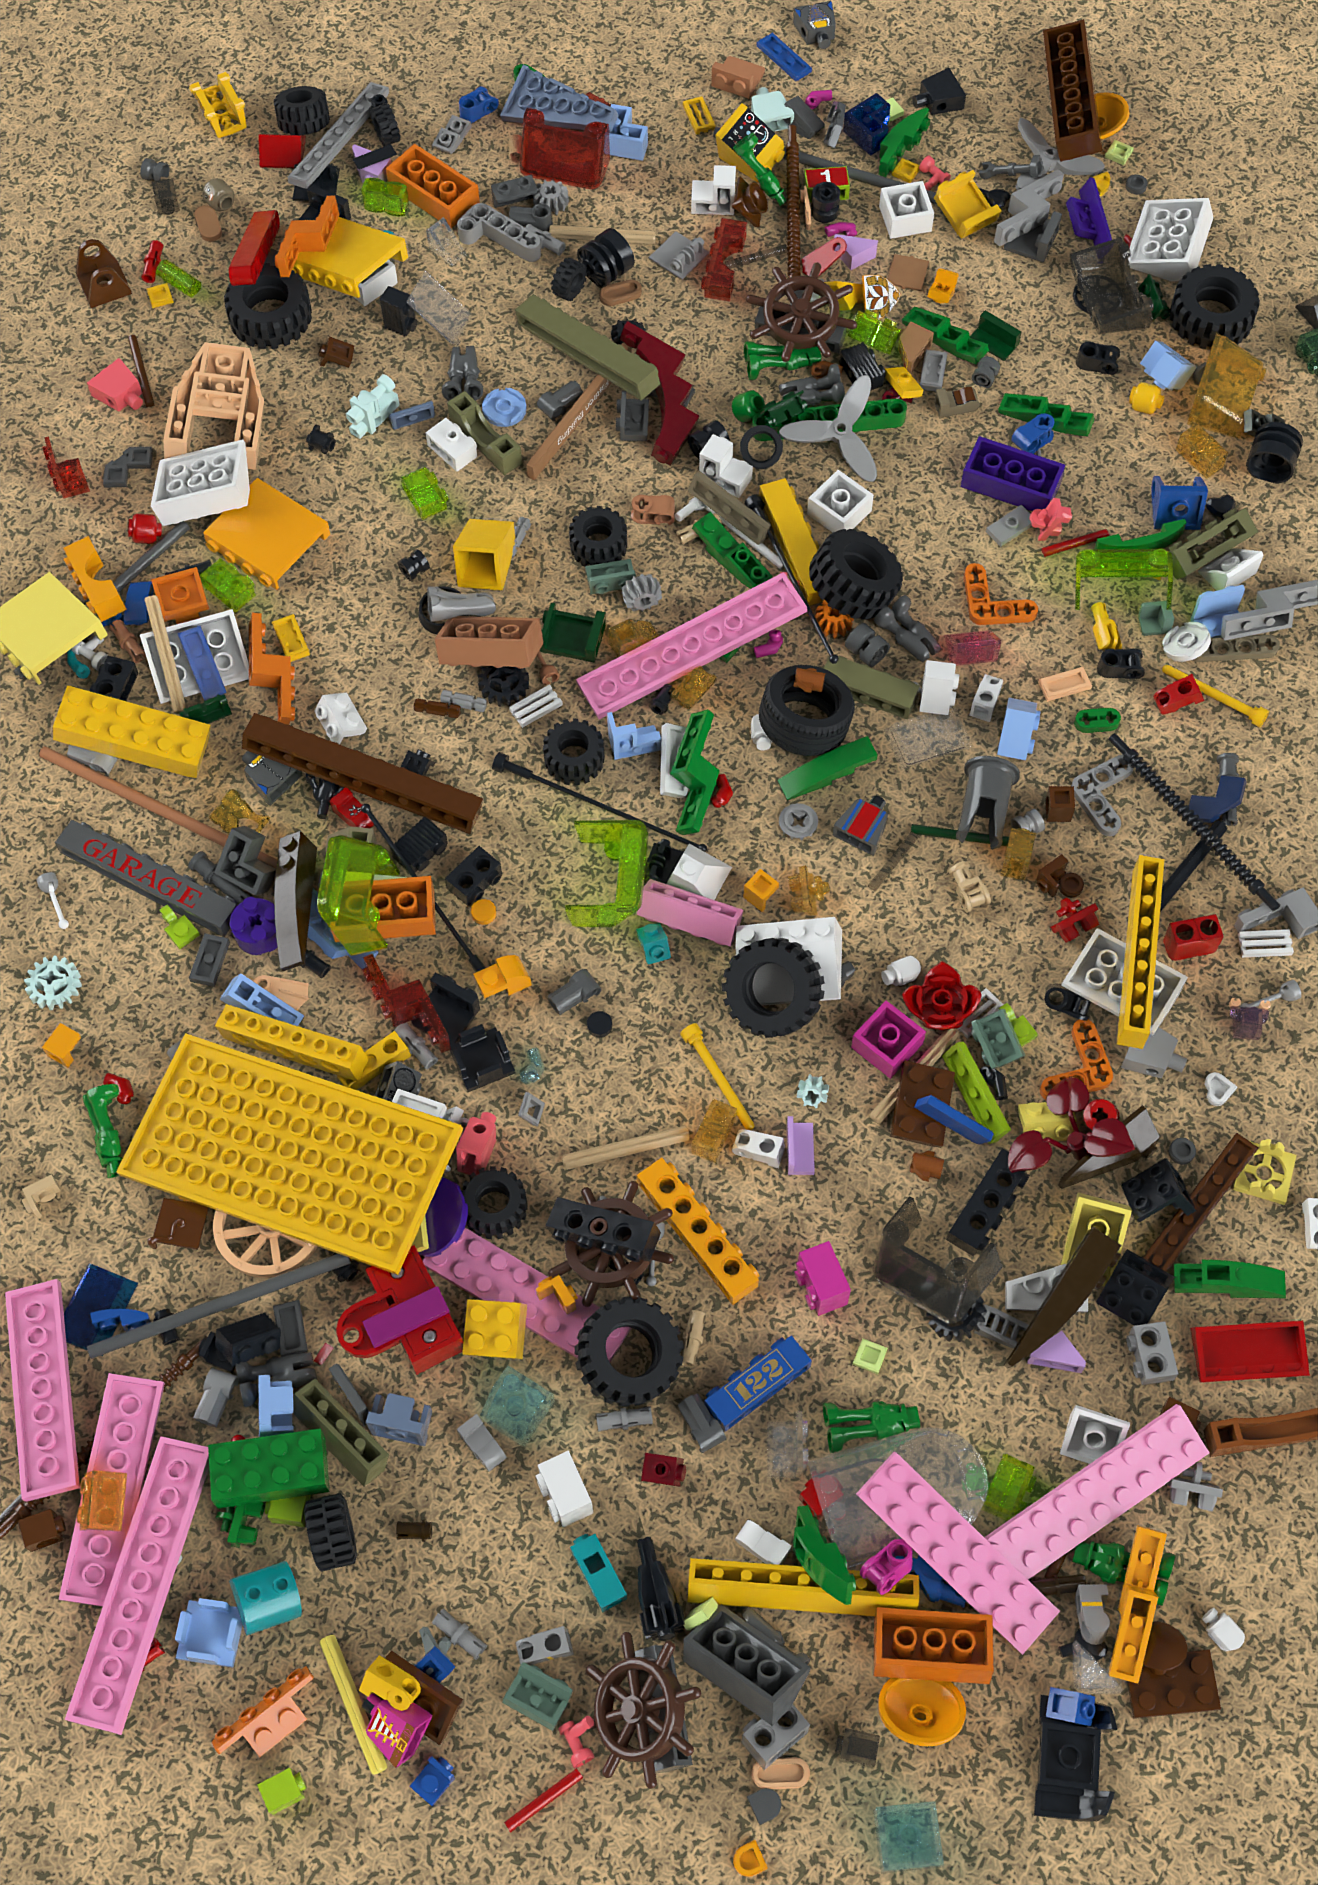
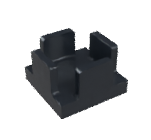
M483 1024L459 1033L460 1041L448 1046L467 1092L516 1073L510 1060L509 1050L500 1031H497L496 1027L485 1031Z

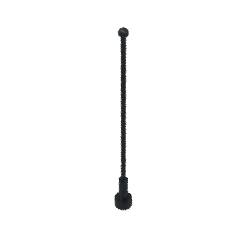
M758 494L749 496L745 500L744 505L769 523L763 512L765 504L761 496ZM769 529L767 535L795 590L807 606V613L830 656L829 661L832 664H836L839 658L833 653Z
M498 752L492 764V770L502 773L504 770H507L528 780L532 778L686 845L691 844L704 852L707 851L705 844L699 845L539 777L533 774V771L510 762L509 755Z
M363 804L361 811L369 816L411 877H418L370 811V805ZM435 902L436 912L469 956L468 961L475 971L478 972L485 969L486 967L479 957L473 955Z

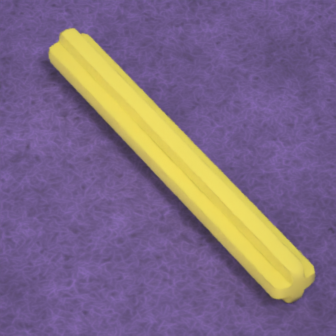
M328 1635L320 1640V1646L370 1772L373 1775L379 1774L387 1769V1763L383 1753L367 1736L366 1729L370 1722L365 1709L362 1708L363 1703L336 1636Z

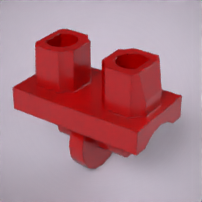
M1064 898L1060 901L1061 909L1057 910L1056 913L1058 917L1066 915L1067 918L1054 924L1050 929L1053 933L1059 932L1062 939L1067 943L1080 936L1074 925L1075 922L1079 921L1085 932L1100 925L1094 913L1099 909L1096 903L1077 912L1076 908L1081 906L1080 901L1075 900L1072 902L1070 899Z

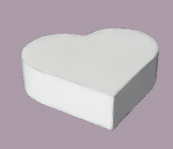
M1210 1073L1205 1079V1087L1208 1090L1207 1100L1214 1106L1223 1105L1237 1089L1235 1084L1220 1073Z

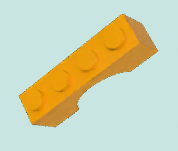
M89 536L63 548L67 555L64 561L69 571L74 570L71 573L77 586L82 584L78 588L84 600H90L86 604L94 615H98L101 622L127 610L112 580L100 581L94 579L97 572L104 565Z

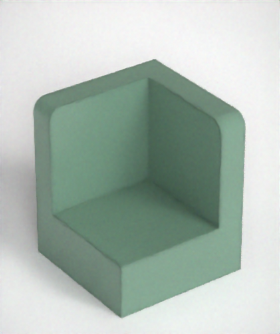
M1169 600L1141 604L1138 619L1143 636L1167 634L1172 629L1174 615Z

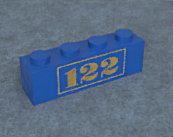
M792 1335L786 1340L783 1337L778 1339L770 1347L772 1349L764 1356L762 1353L757 1355L749 1362L750 1367L743 1372L737 1370L727 1379L729 1382L722 1388L716 1386L706 1394L705 1406L711 1416L718 1421L724 1432L811 1367L812 1360Z

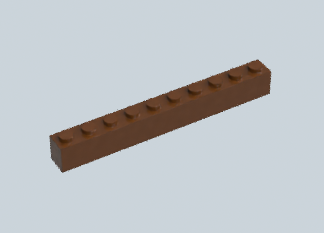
M254 713L243 732L242 749L417 815L426 816L428 819L462 832L471 834L481 812L483 798L473 793H467L451 785L443 784L427 776L411 772L406 768L395 766L382 759L347 748L337 742H331L313 733H307L291 725L275 721L270 717Z

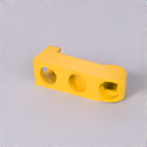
M393 1031L365 1051L369 1061L358 1082L338 1075L337 1078L343 1086L357 1090L381 1074L385 1065L401 1060L405 1061L411 1057L410 1051L399 1035Z

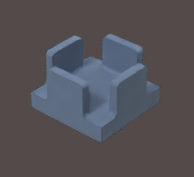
M389 1393L384 1406L382 1395L376 1394L372 1411L368 1412L366 1424L373 1436L426 1446L427 1431L432 1416L431 1406L424 1405L420 1422H418L420 1413L417 1410H413L414 1398Z

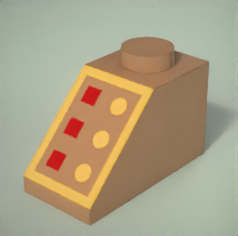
M910 322L905 329L902 328L897 337V341H899L898 351L903 366L910 374H912L925 356V350L931 348L934 332L913 322Z

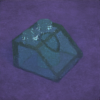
M507 1365L492 1387L479 1418L525 1448L555 1403L554 1394Z

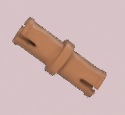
M122 620L114 621L109 629L118 639L121 649L127 651L134 663L143 661L144 659L141 655L146 658V654L138 644L135 634L129 632Z

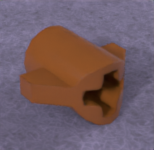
M797 668L793 685L803 689L805 692L811 693L812 690L822 692L825 673L816 672L817 669Z
M929 1150L923 1153L915 1152L912 1156L910 1172L916 1174L922 1181L929 1182L930 1177L940 1180L944 1159L934 1157L935 1152Z

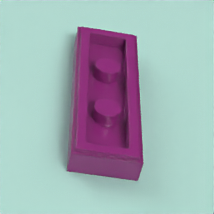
M436 1286L362 1322L373 1347L376 1348L450 1313L439 1287Z

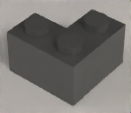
M247 826L232 828L214 873L254 895L268 892L274 881L276 868L257 859L266 836Z

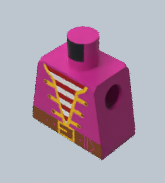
M374 1693L367 1697L362 1705V1708L372 1716L366 1729L367 1736L391 1764L397 1768L416 1753L432 1715L414 1702L408 1709L399 1711L394 1709L388 1700H381Z

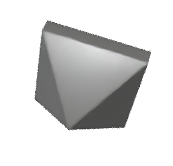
M525 1092L518 1116L533 1126L538 1127L545 1103L529 1092ZM536 1106L533 1117L527 1114L529 1108Z

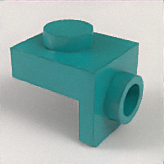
M660 923L647 924L636 929L647 964L671 958L668 938Z

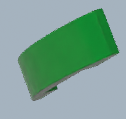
M1185 519L1164 523L1160 533L1122 541L1119 534L1098 538L1094 553L1095 555L1109 558H1134L1152 554L1178 540L1183 535L1187 522Z

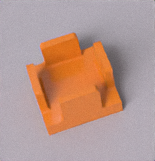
M197 567L151 579L155 595L159 600L164 622L173 619L176 620L177 624L199 619V612L209 610Z

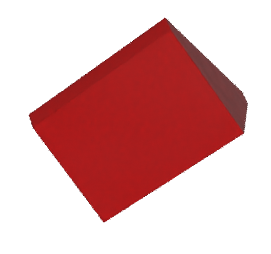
M259 134V166L262 168H294L295 164L303 160L306 135Z

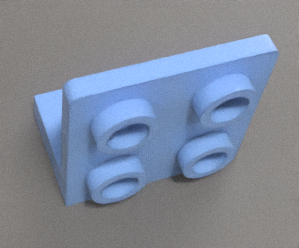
M1232 585L1222 590L1202 593L1197 599L1190 621L1205 625L1211 638H1222V618L1225 615L1239 613L1238 607L1245 591L1244 585Z

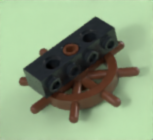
M636 1181L629 1182L622 1199L608 1198L596 1201L591 1189L588 1187H584L581 1190L586 1204L557 1197L546 1223V1227L552 1234V1237L559 1242L565 1243L567 1258L565 1262L551 1268L548 1275L554 1278L573 1269L583 1281L588 1283L582 1299V1304L585 1307L592 1305L598 1288H616L624 1285L629 1296L633 1300L641 1297V1294L634 1280L646 1270L651 1260L665 1264H671L674 1261L672 1254L655 1250L661 1235L657 1224L669 1219L673 1212L670 1208H665L647 1217L639 1206L632 1203L638 1189ZM579 1246L587 1249L579 1254ZM622 1255L631 1260V1262L626 1265ZM599 1256L594 1271L583 1265ZM612 1259L617 1271L605 1273L609 1260Z

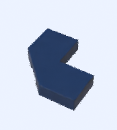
M1221 776L1216 797L1191 795L1189 810H1194V815H1199L1198 820H1203L1206 823L1216 821L1220 818L1221 814L1231 808L1234 809L1242 803L1247 783L1246 778Z

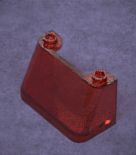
M526 108L522 127L521 173L524 176L532 175L533 178L545 179L546 181L554 179L556 183L561 181L562 184L585 189L598 188L602 184L610 162L609 124L592 122L585 127L584 132L544 125L545 116L541 111Z

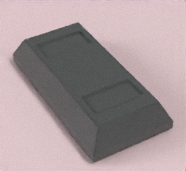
M300 1300L274 1305L275 1323L281 1329V1357L308 1352Z

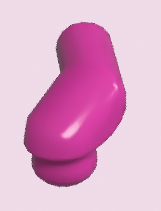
M832 90L812 91L806 97L805 103L810 109H814L822 101H832Z
M838 222L824 228L828 237L843 232L846 233V236L854 237L857 235L854 223Z
M771 630L769 632L770 638L766 644L753 647L756 658L773 655L778 652L783 643L780 630Z

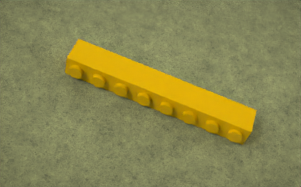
M1139 855L1132 872L1117 1045L1143 1049L1150 1035L1164 871V859Z
M690 1558L688 1602L704 1603L713 1597L718 1605L875 1616L877 1607L918 1610L919 1575H905L889 1592L880 1595L877 1592V1587L868 1578L864 1579L860 1576V1571L848 1570L849 1574L853 1573L855 1577L856 1590L852 1591L851 1604L845 1605L824 1591L809 1576L803 1566Z

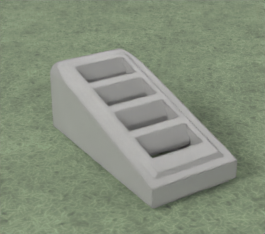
M984 1304L987 1312L982 1313L985 1322H978L977 1325L980 1331H974V1333L1014 1349L1018 1343L1015 1340L1019 1329L1025 1331L1028 1324ZM989 1317L994 1319L991 1328L986 1327ZM999 1321L1004 1322L1001 1333L996 1332ZM1009 1325L1014 1326L1011 1338L1005 1336Z

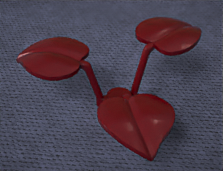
M1068 1077L1056 1084L1050 1090L1046 1099L1047 1107L1053 1114L1061 1116L1068 1113L1074 1132L1068 1136L1067 1146L1050 1137L1043 1139L1041 1133L1036 1130L1024 1132L1014 1140L1010 1147L1008 1166L1011 1173L1035 1170L1044 1166L1052 1156L1050 1144L1064 1150L1066 1154L1072 1153L1073 1157L1078 1161L1087 1154L1090 1157L1091 1155L1096 1157L1121 1155L1135 1150V1146L1125 1125L1120 1120L1114 1118H1107L1097 1122L1093 1126L1092 1133L1088 1132L1085 1135L1079 1131L1073 1112L1085 1110L1090 1101V1094L1086 1085L1081 1080L1075 1077Z

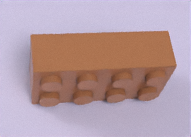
M458 616L448 619L435 637L439 664H448L449 666L471 665L472 667L493 666L495 668L511 666L520 669L530 667L544 644L540 618Z

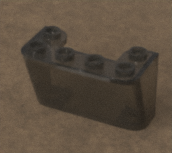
M1121 237L1070 254V265L1074 279L1098 335L1150 328V323H1153L1151 311L1154 310L1153 302L1150 297L1147 298L1146 295L1137 290L1136 276L1134 274L1131 275L1129 271L1130 263L1128 258L1131 257L1128 244L1124 245Z

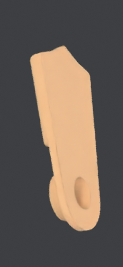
M804 186L799 191L800 203L805 204L806 229L810 230L811 209L807 187Z
M267 975L258 976L253 981L256 984L266 981L267 986L264 987L265 990L297 1011L309 1000L308 983Z

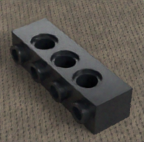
M1003 1148L948 1232L946 1239L973 1257L978 1250L984 1251L990 1241V1238L987 1237L991 1229L995 1231L998 1229L1004 1218L1000 1214L1004 1208L1009 1210L1017 1198L1014 1192L1017 1187L1023 1189L1030 1177L1027 1171L1011 1173L1008 1166L1009 1152ZM1004 1179L1009 1182L1010 1186L1003 1187L998 1184L997 1180ZM992 1200L997 1207L989 1208L984 1204V1201ZM978 1221L983 1225V1228L975 1229L971 1226L970 1222Z

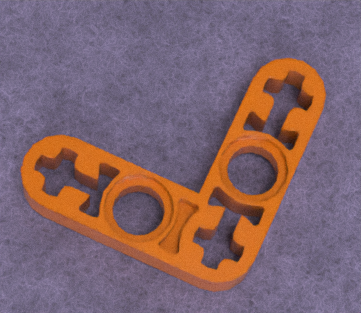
M972 563L966 567L964 582L969 617L973 623L977 625L1026 623L1035 620L1038 606L1034 601L1027 599L990 601L985 568L978 563ZM973 571L978 575L977 583H974V576L971 574ZM973 591H980L984 596L982 598H975L971 593ZM1024 608H1028L1031 613L1026 614V611H1023ZM991 609H993V617H991ZM1000 609H1006L1009 611L1010 615L1007 617H1002L998 614L997 611ZM981 610L984 617H980L977 611Z
M1089 1019L1087 1021L1077 1020L1071 1031L1084 1068L1044 1079L1040 1087V1095L1043 1099L1046 1100L1050 1092L1046 1091L1049 1084L1054 1087L1068 1077L1080 1079L1086 1085L1089 1093L1105 1089L1111 1084L1113 1071L1097 1029ZM1080 1026H1083L1084 1029H1089L1087 1033L1089 1042L1084 1045L1081 1043L1085 1042V1036L1082 1032L1078 1033ZM1087 1049H1095L1099 1054V1058L1091 1060L1087 1058L1085 1051ZM1098 1064H1100V1073L1107 1075L1104 1082L1100 1078H1095L1098 1073L1096 1068Z

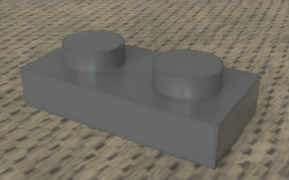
M204 933L189 976L190 982L215 987L230 945L228 938Z

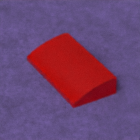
M1304 1320L1190 1328L1200 1383L1310 1376Z

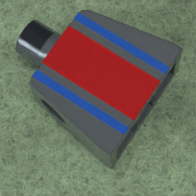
M874 795L869 803L857 799L834 824L833 836L874 856L888 819V813L882 810L886 804L885 800L877 795Z

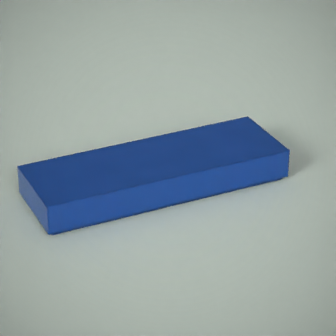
M773 32L757 41V47L793 80L798 81L812 72V68Z
M201 626L178 633L204 701L216 697L217 694H226V689Z
M929 1095L917 1099L914 1108L971 1142L980 1145L991 1141L994 1134L991 1130L936 1097Z

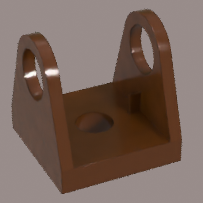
M91 239L83 242L78 249L76 276L90 307L94 308L131 295L132 291L115 256L99 240ZM90 246L99 247V251L95 255H84L86 248ZM102 281H109L105 284H99Z

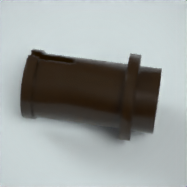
M423 1519L422 1522L398 1521L396 1526L397 1540L421 1539L422 1542H426V1539L432 1538V1522H427L426 1519Z

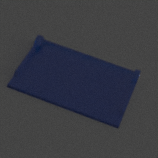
M89 1263L64 1312L66 1343L88 1351V1345L112 1337L117 1326L109 1330L95 1329L90 1313L107 1309H126L138 1283Z

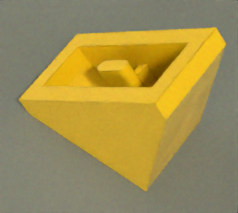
M841 281L825 282L833 291L846 285L853 287L852 293L838 299L839 311L851 310L863 294V284Z

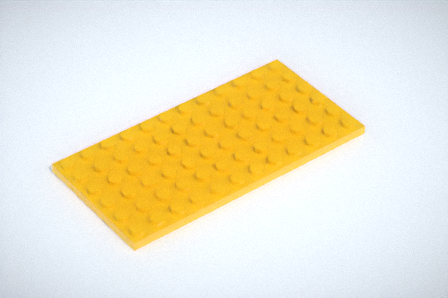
M185 1033L116 1173L133 1181L398 1275L463 1131V1127L460 1124Z

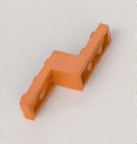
M326 196L316 220L291 221L289 228L285 231L284 240L280 243L279 252L275 255V266L279 268L281 277H290L299 252H325L340 215L335 196Z
M252 612L248 625L249 686L277 688L278 722L289 725L290 721L295 719V707H291V701L295 697V687L291 686L295 667L291 666V656L265 654L266 643H262V637H265L266 624L262 623V613Z

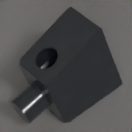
M946 68L921 81L920 94L912 97V102L916 109L926 106L931 115L963 110L966 100V94L950 68Z

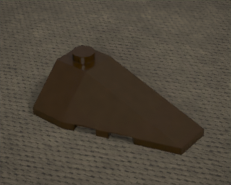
M1142 1105L1122 1121L1128 1130L1135 1150L1111 1157H1090L1087 1154L1061 1177L1058 1186L1063 1189L1134 1163L1143 1156L1145 1159L1152 1156L1158 1149L1156 1144L1160 1136L1147 1109Z

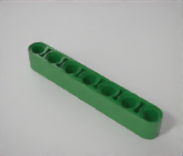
M901 399L867 401L863 412L852 426V431L859 432L901 427L906 419V402ZM841 404L808 407L805 409V412L793 418H790L786 411L784 413L788 419L775 427H770L779 434L782 427L794 422L807 420L833 421L838 416ZM762 412L757 413L753 417L752 427L766 425V416L759 418ZM766 434L753 436L758 441L773 440Z

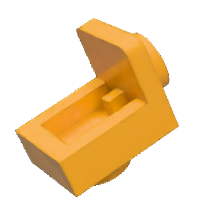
M939 268L935 281L929 288L927 297L937 303H949L954 295L959 274Z
M559 1275L554 1278L552 1276L547 1277L538 1284L539 1287L536 1288V1294L539 1300L554 1293L567 1315L577 1310L575 1300L578 1297L571 1285L566 1286Z

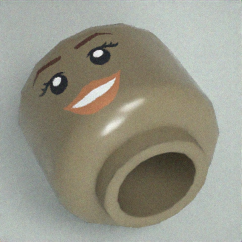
M216 178L208 181L202 192L203 199L215 211L228 210L233 205L234 191L222 179Z

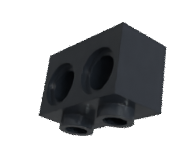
M108 655L105 662L99 667L97 680L91 685L90 692L127 701L139 674L135 663Z
M478 846L445 877L446 889L469 906L473 901L476 902L483 897L484 890L489 885L494 886L499 882L502 876L501 863L482 847ZM481 868H489L485 872L479 871ZM465 884L472 885L469 888H462V886Z

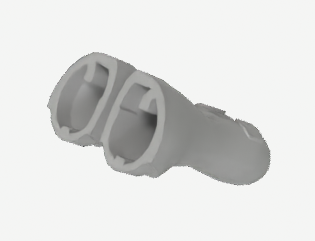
M429 586L427 589L428 613L431 622L451 619L461 615L482 617L493 614L496 610L493 596L488 592L459 594L444 591L437 586Z

